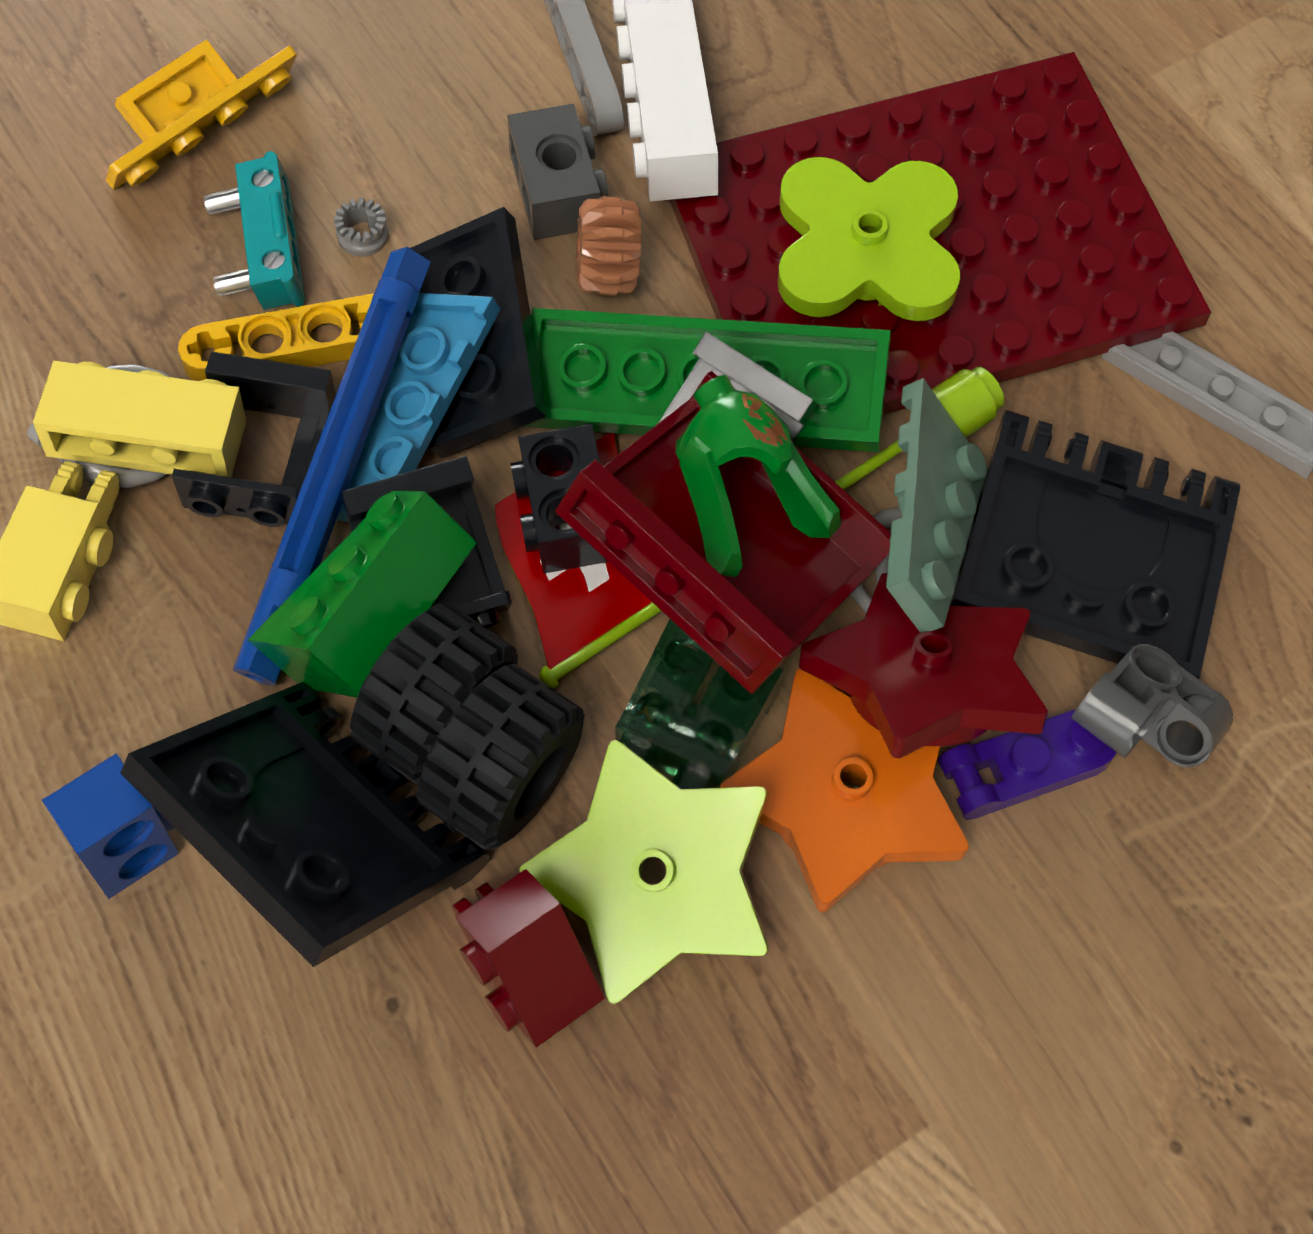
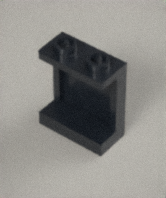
M467 455L342 491V503L351 532L366 518L371 506L383 495L391 491H425L477 542L432 606L439 603L444 604L445 602L451 603L486 628L502 622L499 612L508 610L512 600L509 590L505 591L475 498L472 488L474 477Z

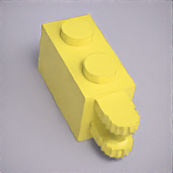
M64 461V464H61L60 469H58V474L55 475L48 491L26 485L0 540V625L65 641L73 621L78 622L87 609L89 584L97 566H104L112 551L113 533L109 529L107 521L114 507L117 495H119L120 480L117 473L101 470V473H98L97 478H95V482L92 484L86 500L77 498L84 479L83 466L78 463Z

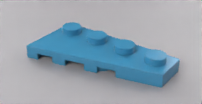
M419 293L418 301L348 489L416 470L501 310L493 297ZM343 503L337 517L338 521H348Z

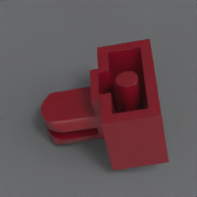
M527 869L495 890L487 882L483 883L475 889L478 902L473 905L464 897L452 904L455 918L468 941V944L460 949V953L477 980L483 986L488 982L490 983L493 991L484 996L485 1001L498 1022L507 1032L518 1026L537 1048L605 999L561 904Z

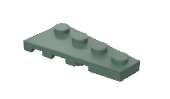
M924 378L908 384L902 389L901 403L907 410L911 409L910 422L899 426L898 446L904 453L908 452L907 466L905 471L895 475L894 495L898 498V504L903 517L892 521L886 586L920 633L944 627L983 482L987 474L986 461L981 450L975 444L967 441Z

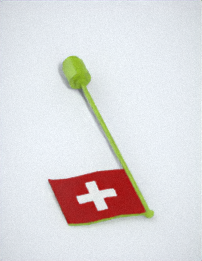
M975 367L971 371L962 369L932 388V391L965 438L996 418L997 410L1004 405V395L999 383L989 371L982 367ZM608 433L596 441L600 464L604 466L618 455L615 433ZM898 440L835 481V483L845 490L903 452L898 446ZM554 471L547 474V476H560L566 472ZM516 492L495 504L496 525L503 553L535 616L547 666H543L540 670L539 679L552 689L559 687L558 679L661 612V610L609 562L543 574L539 550L526 552L520 515L532 513L530 499L523 498L517 500ZM567 523L558 525L556 529L568 530L572 529V527Z

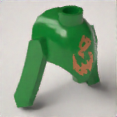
M727 375L717 376L699 387L693 394V397L701 409L676 441V455L697 515L706 561L721 575L737 577L743 566L732 510L718 467L738 457H754L762 462L795 528L812 538H830L841 526L840 510L806 466L790 439L789 428L781 417L756 394L735 390Z

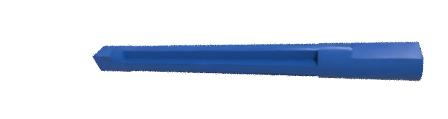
M404 247L390 253L382 277L378 281L330 413L234 664V672L260 684L276 685L281 669L252 645L248 639L320 565L342 506V491L348 490L418 301L419 292L430 261L409 247Z

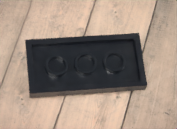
M501 207L411 247L410 249L430 261L419 293L493 297L501 308L428 445V449L442 459L547 417L515 218L505 207Z

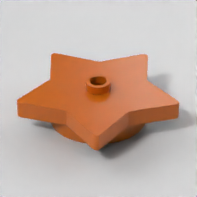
M797 669L794 675L781 740L720 785V788L759 786L764 787L768 791V798L759 823L780 834L785 843L793 850L819 912L825 913L874 869L889 862L960 861L964 858L969 848L962 830L933 778L940 746H924L902 758H894L890 754L880 731L862 718L849 696L801 669ZM843 782L853 783L859 788H849Z

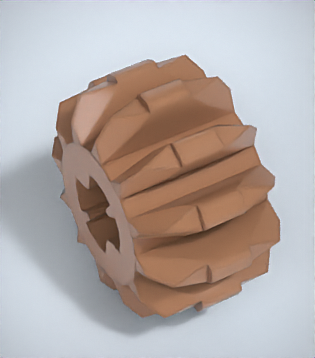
M602 196L599 199L585 200L579 208L575 274L577 275V284L582 292L596 293V296L614 297L617 294L632 293L637 286V277L640 275L642 219L640 218V210L635 201L621 200L620 197Z

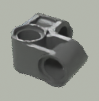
M1138 644L1132 647L1110 673L1106 672L1098 680L1074 711L1071 718L1124 759L1140 739H1143L1159 751L1169 762L1177 766L1189 768L1199 766L1208 759L1229 731L1233 723V711L1229 702L1221 693L1211 689L1178 665L1167 652L1149 644ZM1187 722L1195 725L1200 731L1192 728Z

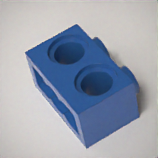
M117 753L42 799V802L76 854L108 899L179 854L168 835V832L173 830L174 827L120 774L124 764Z

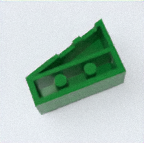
M391 491L383 495L371 506L366 518L254 632L248 641L297 684L304 682L314 690L357 698L366 677L385 648L407 624L424 611L430 609L477 542L425 491Z

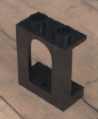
M211 352L205 369L206 378L223 382L228 386L239 387L245 410L300 418L281 485L174 469L172 479L182 506L206 517H219L222 514L250 518L254 522L268 527H279L283 524H288L336 397L331 370Z

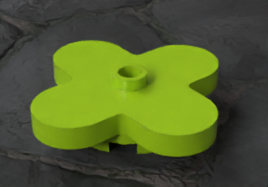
M808 158L791 166L781 182L779 205L784 219L802 237L788 247L780 259L778 290L782 299L793 310L811 317H827L837 314L857 299L865 301L876 299L879 302L878 306L883 305L896 316L912 321L930 320L944 314L952 306L956 298L960 281V270L955 258L936 242L934 238L950 225L954 217L958 190L953 178L941 167L924 161L900 163L889 169L874 182L864 181L845 164L830 158Z

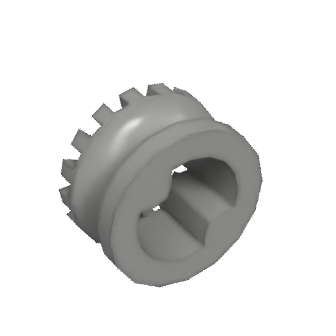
M360 197L358 202H355V199H349L350 203L348 205L346 202L341 204V209L338 208L336 216H334L339 246L346 253L353 256L365 257L374 255L383 249L388 240L389 234L384 209L381 210L380 204L377 203L375 205L371 199L368 202H365L364 198ZM361 222L368 223L370 233L368 234L367 231H364L363 236H361L360 232H357L355 235V230L351 226Z

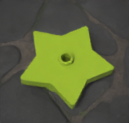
M613 740L607 748L587 821L520 867V872L527 869L558 902L587 922L606 996L610 1003L616 1004L624 1000L682 953L764 956L768 953L769 945L742 873L768 798V791L764 787L681 789L625 744ZM650 857L661 859L666 866L665 878L655 885L647 883L642 878L643 862Z

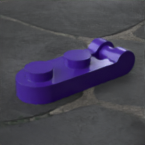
M1071 710L1046 719L1044 730L1041 734L1008 732L974 745L969 743L956 746L943 753L937 760L945 778L948 780L953 779L960 796L956 799V802L964 819L972 820L1094 777L1106 770L1116 752L1074 721L1071 716L1075 710ZM989 767L997 783L993 785L984 784L978 771Z

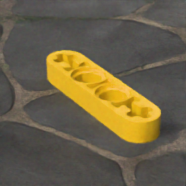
M374 293L205 323L192 327L183 334L178 345V353L186 375L193 381L207 379L205 369L208 361H202V350L213 348L214 352L234 355L232 343L239 342L243 357L307 367L349 360L359 335H353L351 321L358 320L359 329L361 330ZM322 324H334L342 329L338 338L325 343L313 340L310 334L314 328ZM265 334H274L283 339L282 345L271 353H259L251 348L254 340Z

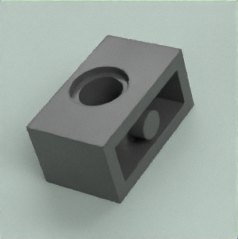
M574 103L507 115L509 153L533 240L576 233L579 208L587 199H599L602 196H608V188L603 170H593L591 160L595 159V146L590 126H580Z

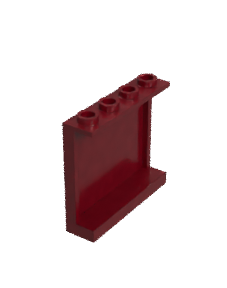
M712 370L708 372L697 389L709 380L717 377V375ZM692 395L687 402L603 466L595 459L582 469L558 505L555 513L747 691L753 694L887 557L890 549L891 532L795 446L814 478L840 510L841 526L830 538L809 537L792 525L762 462L754 457H738L718 467L732 510L743 566L737 577L721 575L706 561L697 515L676 455V441L701 409Z

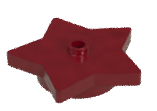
M882 573L863 620L801 645L799 668L849 693L857 712L871 726L880 731L890 754L894 758H902L924 746H950L964 743L979 737L987 730L1041 734L1044 730L1048 710L1015 662L1028 628L1031 613L1028 609L949 606L944 627L920 633L886 588L887 573Z

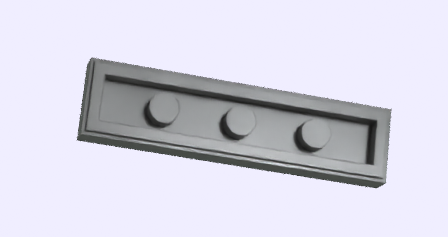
M1169 332L1163 334L1159 339L1130 347L1125 344L1117 345L1109 349L1108 353L1102 354V359L1303 478L1307 479L1312 472L1313 412L1181 335Z

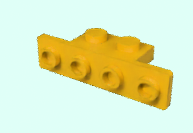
M206 39L117 97L114 106L143 143L109 166L106 182L113 190L126 182L131 187L143 183L158 170L159 166L156 163L158 160L172 151L177 157L182 156L198 145L204 138L201 131L216 121L222 127L232 123L248 109L249 106L246 101L261 91L265 97L278 92L292 79L289 71L297 57L296 52L289 45L237 79Z

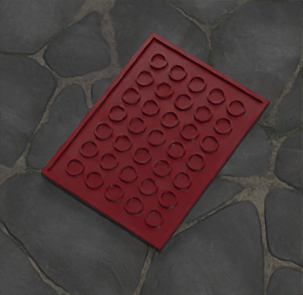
M1075 52L717 142L718 195L670 200L716 319L891 330L883 415L906 409L901 403L903 387L922 378L925 379L932 389L962 369L971 371L975 367H982L989 371L997 382L1000 383L1108 353L1109 349L1117 345L1125 344L1130 347L1159 339L1165 333H1180L1206 325L1211 314L1202 293ZM814 157L837 160L849 167L866 182H874L892 167L908 161L929 162L944 169L953 178L957 186L958 199L952 222L934 240L955 258L959 266L960 281L952 306L941 316L925 321H912L896 316L883 305L878 306L879 302L876 299L868 301L857 299L843 311L827 317L807 316L789 307L782 299L778 290L779 263L786 249L800 239L802 235L784 219L780 210L781 182L787 170L801 160Z

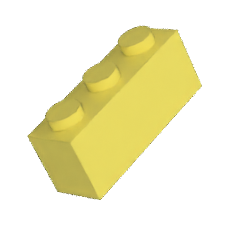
M53 360L33 424L46 457L171 475L174 469L232 477L246 425V417L239 387L228 386L217 380L204 379L193 381L166 377L159 372L150 370L131 372L105 368L93 362H79L75 364Z

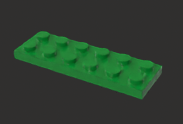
M532 308L531 320L547 417L522 427L563 429L592 424L594 432L644 435L659 423L699 360L693 354V351L705 332H708L817 403L818 406L793 443L796 447L879 453L891 330Z

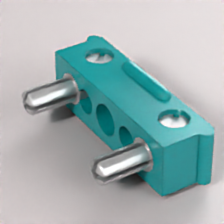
M268 151L262 158L235 164L237 188L204 196V206L210 215L238 208L241 209L248 269L215 276L213 278L214 289L219 296L252 289L263 310L292 303L300 307L304 304L306 297L290 183L277 154L273 151Z

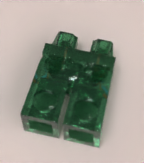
M669 619L629 700L626 710L624 709L615 726L616 740L625 744L654 768L673 776L672 782L681 789L720 788V785L735 772L763 717L769 713L779 695L784 669L779 667L751 694ZM683 644L691 645V646H693L695 649H697L698 651H696V650H694V649H692V648H689V647H687V646H685V645H683ZM706 687H708V689H707V691L705 692V694H704V696H703V698H702L700 704H698L699 701H700V699H701V697H702V695H703V693H704V691H705V689H706Z

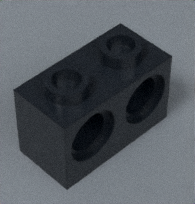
M592 424L518 436L522 461L510 464L517 500L523 498L530 499L532 513L520 515L526 552L539 550L543 574L608 562L573 528L568 530L556 529L558 525L566 522L555 513V510L577 475L595 459L600 463ZM554 471L566 472L560 476H547V474Z

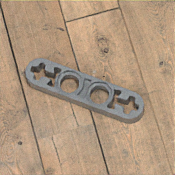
M544 0L592 134L600 136L622 131L624 117L620 96L585 1Z

